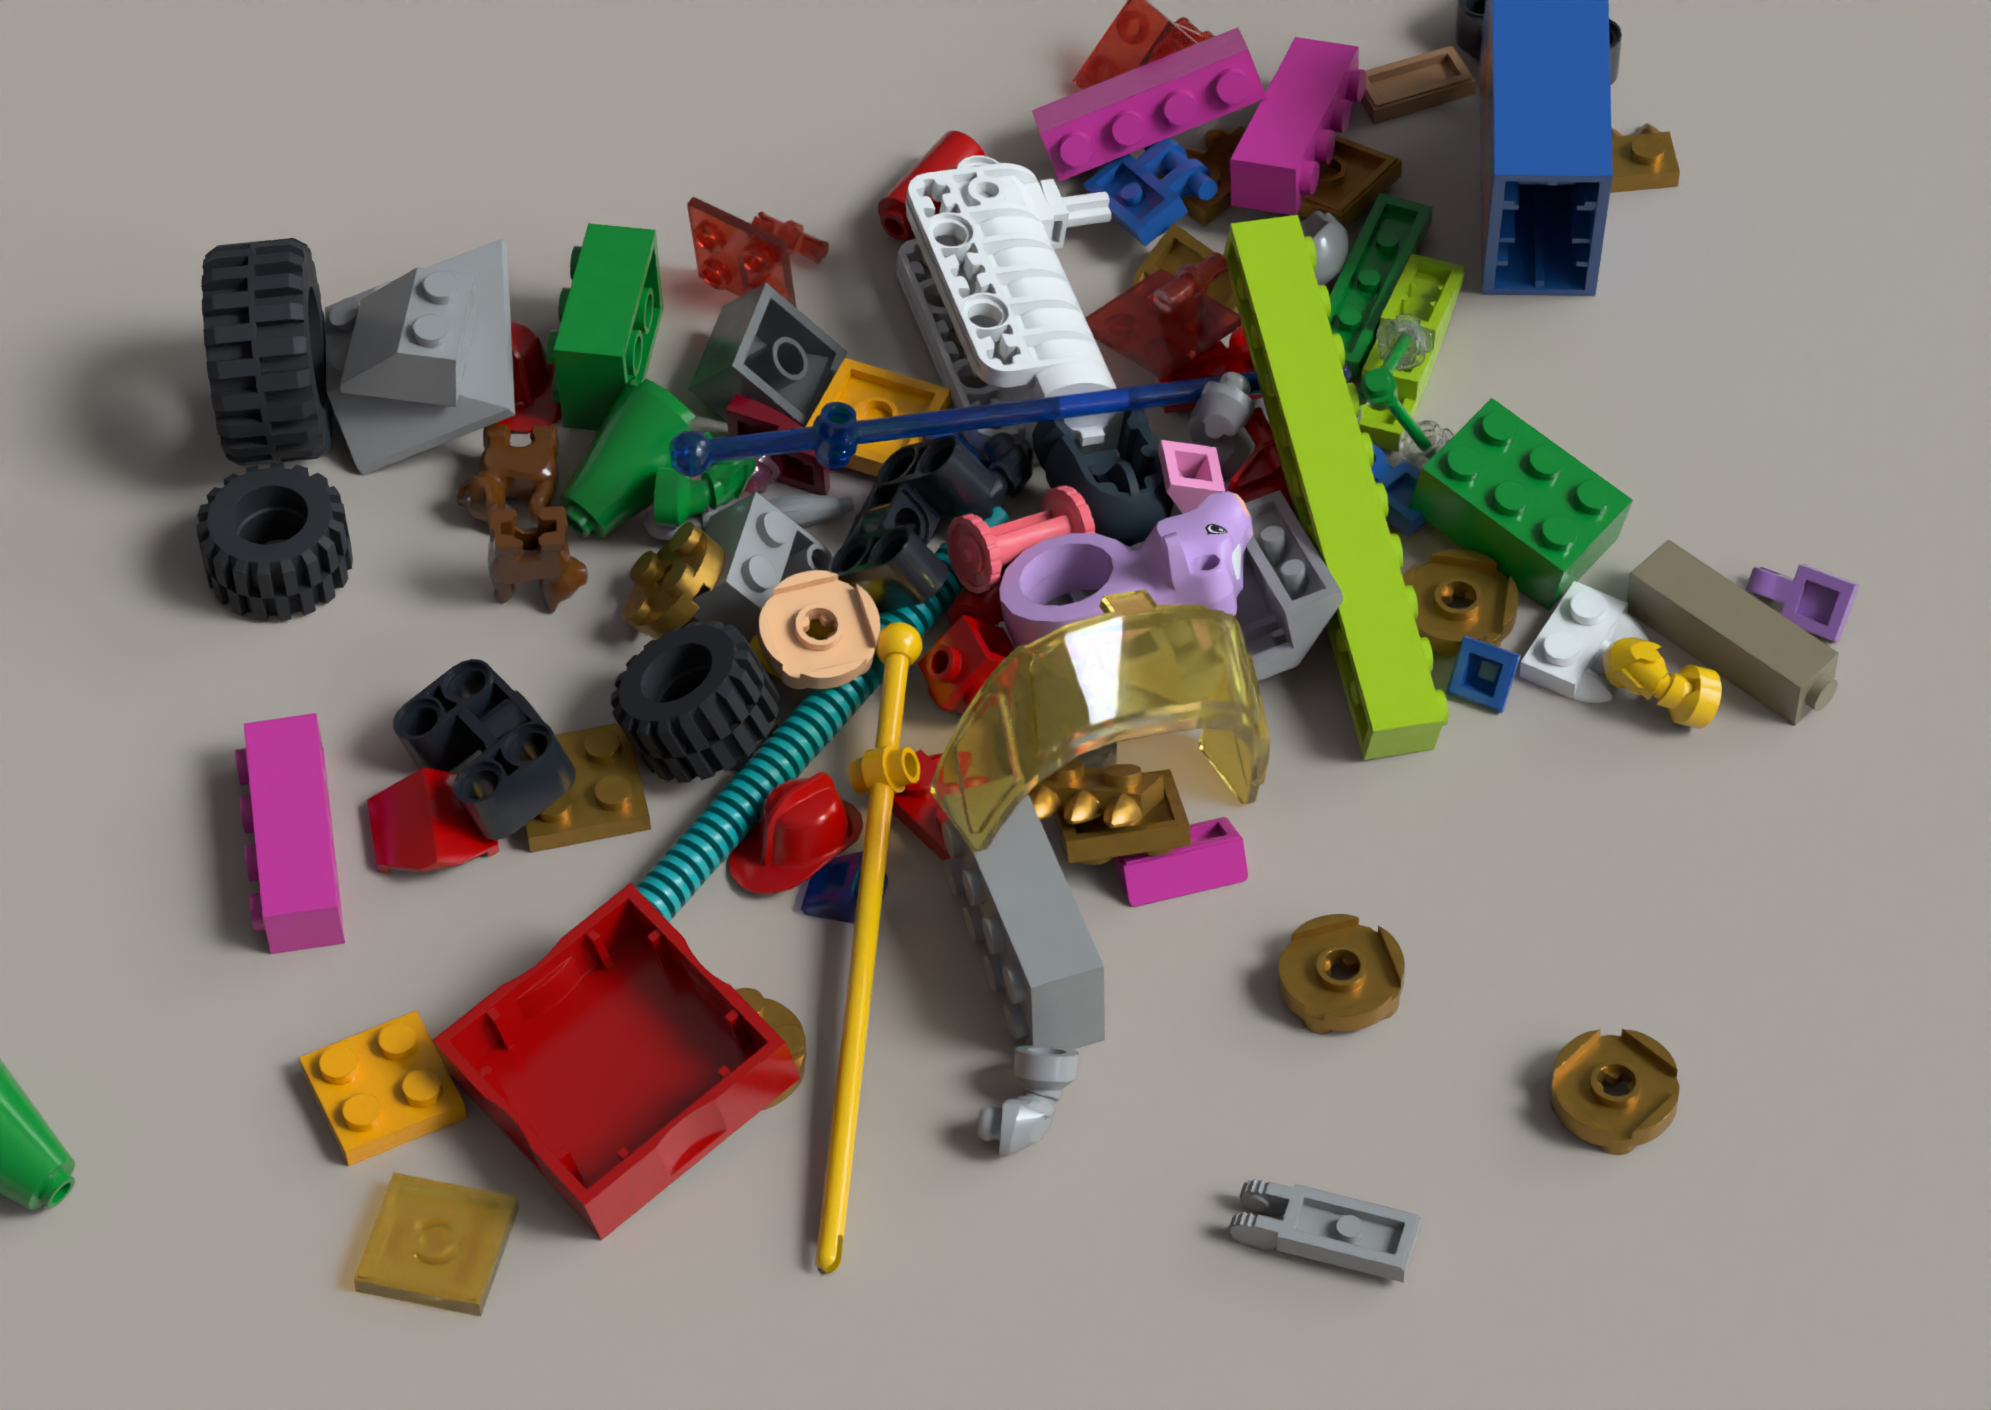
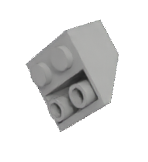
M754 492L710 516L705 533L724 549L725 558L721 574L712 591L705 585H702L699 592L692 599L693 602L700 606L694 617L704 625L711 620L721 621L724 626L732 625L750 643L753 636L758 634L759 616L763 605L765 606V603L772 596L773 589L782 580L797 573L813 570L829 572V565L835 553L761 495Z

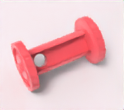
M1067 485L1052 488L1043 496L1040 513L991 528L982 518L973 514H966L953 519L947 530L946 545L951 567L959 582L968 591L975 594L993 590L997 583H999L1002 566L1011 564L1024 550L1052 537L1071 533H1095V524L1091 511L1082 495Z

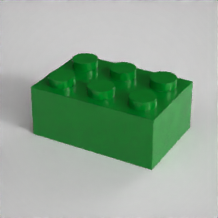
M588 223L582 246L573 247L570 260L572 284L570 288L563 287L561 290L558 305V317L561 324L559 330L550 331L546 351L547 363L556 367L552 381V401L561 405L563 427L598 431L624 385L632 377H637L638 386L646 379L664 309L656 230Z
M1491 398L1422 467L1409 508H1415L1421 512L1423 519L1464 549L1482 553L1496 561L1497 571L1505 575L1508 581L1511 576L1517 588L1544 608L1550 610L1566 594L1574 581L1577 582L1618 539L1633 499L1495 399Z

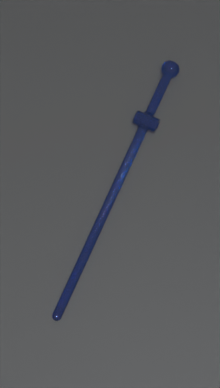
M1345 362L1342 369L1347 382L1352 372L1349 370V365ZM1255 371L1238 373L1246 377L1250 382L1251 390L1247 396L1261 394ZM1222 375L858 421L856 419V412L850 405L843 402H831L822 408L821 414L816 417L813 426L714 439H708L707 436L699 431L685 430L676 434L670 441V459L672 467L677 473L683 476L696 477L704 474L711 466V463L814 450L816 460L822 466L838 469L849 463L851 456L856 453L859 444L1193 403L1201 398L1204 387L1208 382H1219Z

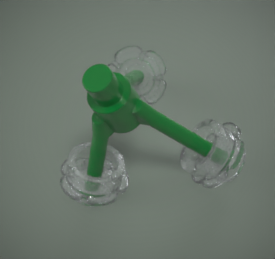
M1398 314L1393 320L1389 318L1384 320L1377 329L1378 353L1384 363L1380 368L1368 371L1361 380V387L1357 390L1359 398L1357 421L1359 424L1361 420V405L1367 404L1371 409L1377 411L1388 410L1405 430L1399 443L1403 461L1406 460L1421 471L1422 467L1454 434L1448 428L1442 429L1438 423L1432 420H1422L1416 423L1398 400V389L1393 376L1394 370L1419 366L1425 360V353L1430 352L1433 345L1430 330L1421 326L1419 318L1411 314Z

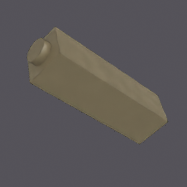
M1669 539L1630 572L1627 595L1628 613L1710 669L1716 671L1719 675L1794 726L1812 709L1820 711L1832 699L1838 686V682L1834 679L1838 652Z

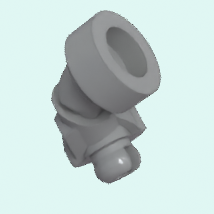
M1226 372L1221 376L1219 382H1208L1205 385L1201 398L1197 401L1191 413L1192 418L1187 426L1192 444L1216 447L1223 480L1233 477L1251 453L1250 438L1241 428L1249 422L1255 409V403L1247 396L1251 390L1249 380L1236 372Z
M1043 1045L1016 1047L1013 1075L1025 1084L1024 1096L1006 1100L1002 1108L982 1107L979 1111L978 1136L984 1141L1000 1140L999 1154H1012L1039 1142L1051 1125L1052 1116L1055 1113L1052 1104L1059 1101L1063 1089L1077 1079L1079 1052L1068 1048Z

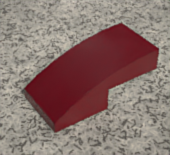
M735 394L726 409L728 436L738 437L744 441V453L770 460L773 481L817 495L827 496L830 490L828 451L810 432L788 416L758 401Z

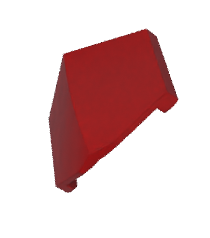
M423 767L367 799L378 872L390 873V869L424 872L459 866L484 853L492 856L499 852L498 840L486 839L479 834L453 792L454 781L458 774Z

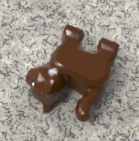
M492 424L484 427L483 446L485 450L480 458L478 474L459 486L457 490L458 504L465 507L474 519L485 522L490 531V512L492 510L504 509L506 505L505 497L528 500L527 515L532 523L539 524L538 515L543 507L550 506L558 487L556 464L559 439L557 428L553 426H533L530 432L532 443L527 446L516 447L511 446V430L507 425Z
M543 507L538 515V527L522 529L516 526L518 514L515 509L492 510L490 512L488 569L495 587V598L498 601L507 602L515 592V584L538 580L547 608L551 613H554L560 602L571 598L578 588L585 585L588 580L586 565L570 555L566 540L568 523L565 507Z

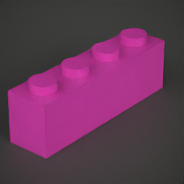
M1237 27L1032 110V113L1060 182L1264 100L1267 96L1249 49Z
M1299 37L1294 38L1265 93L1267 98L1261 100L1230 159L1231 206L1297 215L1306 196L1314 195L1319 181L1320 168L1323 163L1329 164L1331 162L1335 148V138L1338 132H1346L1349 125L1351 107L1354 102H1361L1365 92L1366 71L1359 69V46Z
M317 713L244 723L246 748L235 749V758L240 786L250 784L251 796L240 797V809L245 834L254 832L255 844L244 846L249 882L259 881L260 893L249 895L254 932L266 930L271 954L344 944L345 936L325 755Z

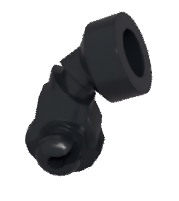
M1000 432L991 436L986 441L984 451L990 458L988 470L994 476L995 483L988 497L972 511L961 514L962 516L973 514L982 518L983 521L992 518L993 508L999 506L1005 500V495L1014 497L1023 490L1033 474V449L1028 440L1023 439L1015 444L1012 435Z

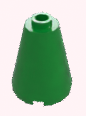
M632 377L622 388L560 496V502L566 510L568 526L582 537H588L590 533L597 537H604L654 503L655 481L659 467L683 468L690 478L703 471L704 462L708 455H714V439L708 431L701 438L698 437L689 426L696 416L670 392L648 379H645L638 386L637 377Z
M0 1058V1195L32 1211L44 1205L48 1208H53L65 1199L75 1184V1178L71 1176L75 1162Z

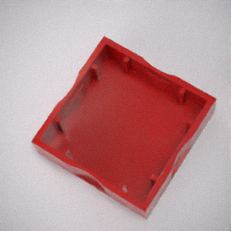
M629 883L561 937L552 950L535 966L513 980L502 984L432 1040L450 1076L601 1240L801 1079L787 1043L730 984L714 976L697 960L685 938L632 883Z

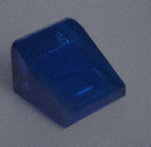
M863 851L834 857L810 877L800 909L805 915L855 924ZM886 873L884 877L882 901L888 885V877Z

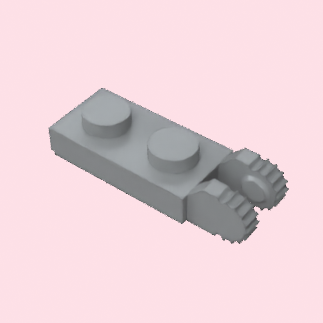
M1256 1179L1244 1182L1239 1196L1241 1198L1240 1202L1245 1204L1244 1207H1248L1257 1213L1263 1212L1264 1215L1272 1217L1284 1215L1282 1221L1262 1215L1256 1216L1252 1213L1237 1212V1215H1233L1228 1231H1230L1229 1235L1233 1236V1240H1237L1246 1246L1252 1245L1253 1248L1261 1250L1277 1247V1251L1404 1283L1420 1232L1421 1217L1418 1214L1295 1184L1293 1188L1273 1182L1266 1183L1263 1180L1259 1181Z

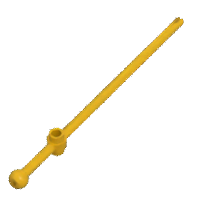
M892 622L882 628L876 647V654L885 666L875 749L867 750L862 758L852 760L849 764V779L854 791L860 796L870 795L815 1259L816 1265L825 1273L836 1271L841 1264L893 798L894 794L903 792L905 785L916 783L920 777V765L913 749L910 747L899 749L908 667L917 662L923 647L921 636L916 628L903 622Z

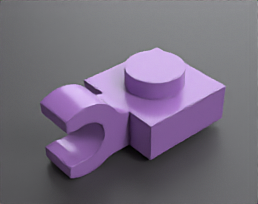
M1799 564L1794 579L1762 566L1760 568L1753 567L1746 586V590L1784 603L1781 615L1803 630L1832 641L1840 640L1859 588V584L1805 564Z

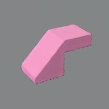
M1161 440L1157 449L1166 492L1182 514L1197 509L1209 495L1229 490L1230 482H1223L1216 447Z

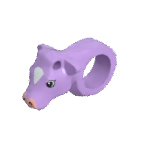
M1227 491L1209 495L1197 509L1158 521L1143 544L1135 549H1131L1115 539L1096 533H1071L1048 538L1024 550L1005 569L999 588L1002 615L1013 644L1025 658L1043 665H1082L1118 650L1144 635L1159 623L1168 621L1182 628L1197 657L1209 653L1210 648L1204 625L1223 624L1236 615V597L1243 589V553L1247 543L1253 536L1251 515L1239 495ZM1099 590L1078 602L1062 606L1047 605L1054 599L1070 592Z

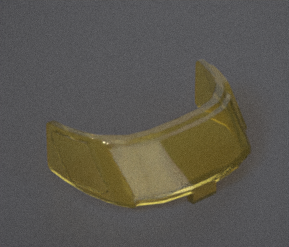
M1146 589L1103 595L1099 605L1104 612L1103 615L1066 624L1028 645L1018 646L988 677L963 713L943 752L931 782L933 796L971 850L977 852L988 849L1000 828L1028 793L1038 783L1079 755L1116 742L1164 733L1203 728L1198 740L1201 752L1241 804L1254 803L1261 784H1264L1266 777L1270 737L1251 653H1247L1240 624L1233 614L1212 610L1203 605H1157Z

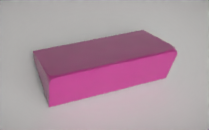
M1221 817L1190 824L1191 845L1177 847L1164 855L1150 856L1136 853L1113 857L1124 893L1131 906L1137 907L1245 881L1248 878V869L1243 838L1229 819Z

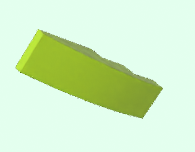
M1411 253L1380 317L1379 335L1363 367L1362 378L1368 371L1380 368L1402 333H1410L1412 340L1394 370L1393 376L1398 389V400L1409 415L1414 418L1448 328L1465 276L1466 266ZM1367 404L1359 406L1357 421L1361 433L1367 432L1370 435L1372 444L1379 448L1399 452L1407 432L1388 410H1373Z

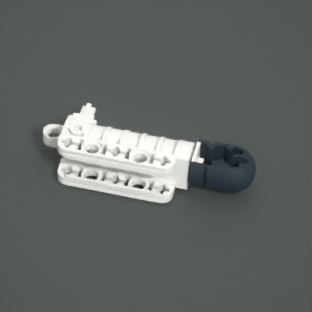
M986 156L967 157L958 164L957 169L917 175L909 183L905 203L906 216L916 238L906 241L901 245L897 257L896 273L944 387L951 389V405L965 438L971 445L983 451L986 441L991 436L1000 432L1012 435L1015 444L1023 439L1028 440L1033 449V463L1040 464L1045 470L1046 480L1050 489L1067 485L1074 488L1085 499V503L1088 504L1094 520L1096 534L1115 539L1128 547L1145 541L1158 521L1170 517L1174 504L1165 488L1157 449L1159 442L1154 431L1149 426L1147 415L1135 395L1119 394L1054 250L1063 248L1066 228L1110 222L1112 213L1108 207L1110 199L1107 192L1061 197L1054 179L1040 180L1038 182L1035 174L1029 169L1017 164L999 163L995 159ZM925 195H932L935 201L941 202L939 214L934 215V204L931 198ZM915 260H922V263L928 266L930 279L924 280L925 272L919 262H915ZM941 296L945 307L932 306L926 301V298ZM954 327L953 335L956 342L964 349V359L958 360L959 352L955 343L947 341L948 329ZM965 376H976L988 385L983 388H970L962 384L960 379ZM988 408L987 415L991 424L994 427H1000V429L992 430L988 423H982L983 409ZM1114 449H1117V450H1118V452H1119V454H1120V457H1119V458H1118V456L1116 455Z

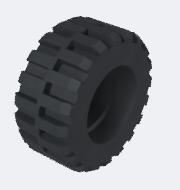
M295 238L217 245L205 255L203 260L201 287L203 292L202 315L207 374L210 382V395L216 417L217 432L221 438L223 452L226 453V458L229 461L240 466L318 459L329 451L331 447L332 405L326 390L324 312L322 311L321 293L317 282L315 264L312 261L311 250L307 244Z

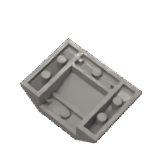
M502 239L426 267L429 269L475 274L476 323L457 407L340 393V383L361 299L392 281L325 307L327 395L356 467L363 475L515 415L508 250L506 243Z
M1280 490L1245 503L1251 515L1253 536L1247 543L1243 553V589L1236 597L1237 611L1235 616L1223 624L1204 625L1210 652L1197 657L1180 626L1168 621L1161 622L1131 643L1102 657L1117 686L1186 709L1202 702L1213 700L1218 696L1257 681L1268 679L1300 664L1342 603L1343 596L1341 589ZM1143 542L1130 546V548L1135 549L1141 546ZM1078 590L1070 592L1068 595L1074 603L1095 594L1099 590Z

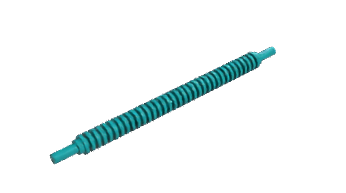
M996 506L993 508L992 518L986 519L984 522L991 528L1009 521V516L1002 508ZM946 543L942 544L935 552V555L948 567L946 581L939 591L924 603L882 612L879 614L880 630L892 622H903L915 627L922 638L954 602L964 585L959 582L951 567ZM876 650L871 668L866 673L838 687L812 689L808 696L791 712L789 717L782 722L780 727L773 732L771 737L754 753L752 758L745 763L743 768L737 772L733 780L728 782L724 789L705 808L704 812L696 818L694 823L686 829L685 833L658 860L656 866H653L646 877H643L637 884L636 889L669 922L680 911L681 907L689 901L691 896L698 891L700 885L707 881L709 876L728 857L729 853L754 828L761 818L762 805L769 791L780 783L798 778L804 769L809 766L813 759L831 741L833 736L840 731L842 726L849 721L851 716L873 694L879 684L883 682L885 665L878 658Z

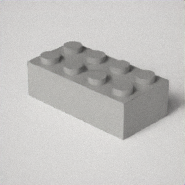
M1020 774L949 794L950 820L942 822L941 825L944 842L951 857L943 861L945 876L954 896L963 894L967 904V907L963 908L964 919L972 942L983 941L988 954L984 955V966L993 991L1003 989L1008 1003L1004 1004V1012L1013 1039L1019 1040L1024 1038L1026 1045L1055 1046L1072 1050L1105 1040L1104 965Z

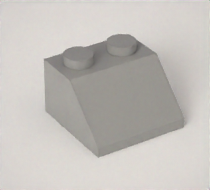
M417 267L361 299L340 383V393L457 407L476 323L475 274Z

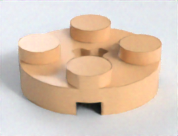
M813 570L794 574L782 580L773 589L772 596L765 603V606L763 605L759 616L758 642L766 662L779 673V677L785 685L793 689H804L807 687L812 689L834 688L851 682L871 668L880 635V617L873 599L858 584H856V588H853L848 583L839 581L838 574L823 570ZM813 619H819L823 627L833 626L835 629L834 632L828 634V639L816 640L805 633L809 630L810 621Z

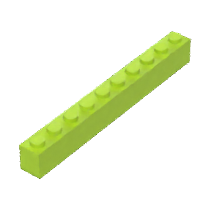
M1298 215L1231 223L1223 258L1295 516L1342 591L1343 601L1326 626L1363 759L1369 760L1434 750L1442 726L1448 723L1447 700L1442 689L1435 690L1430 674L1433 670L1432 648L1427 637L1419 636L1415 622L1418 617L1416 593L1412 585L1404 584L1400 570L1403 566L1401 541L1396 533L1390 534L1386 521L1388 516L1386 489L1383 483H1375L1371 469L1374 463L1372 441L1370 435L1367 432L1361 433L1357 421L1359 415L1357 389L1354 383H1346L1342 369L1345 364L1343 341L1339 333L1332 334L1328 321L1331 314L1329 292L1324 284L1318 285L1314 272L1317 265L1314 241L1311 236L1304 237Z

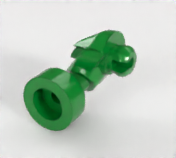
M718 437L713 444L714 455H708L704 462V472L701 475V480L692 481L683 468L659 467L654 491V518L656 526L681 527L689 516L705 512V508L708 506L715 510L734 499H739L756 467L755 458L743 456L745 450L744 441L738 437Z

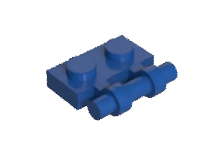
M1171 138L1145 147V152L1137 159L1127 154L1112 160L1082 184L1087 194L1107 192L1110 199L1108 207L1112 213L1111 217L1145 247L1155 238L1164 234L1172 223H1175L1188 213L1181 200L1183 197L1190 195L1198 196L1202 200H1210L1216 195L1218 190L1217 183L1211 178L1210 170L1199 160L1188 159L1186 150ZM1161 174L1166 175L1161 180L1158 179Z

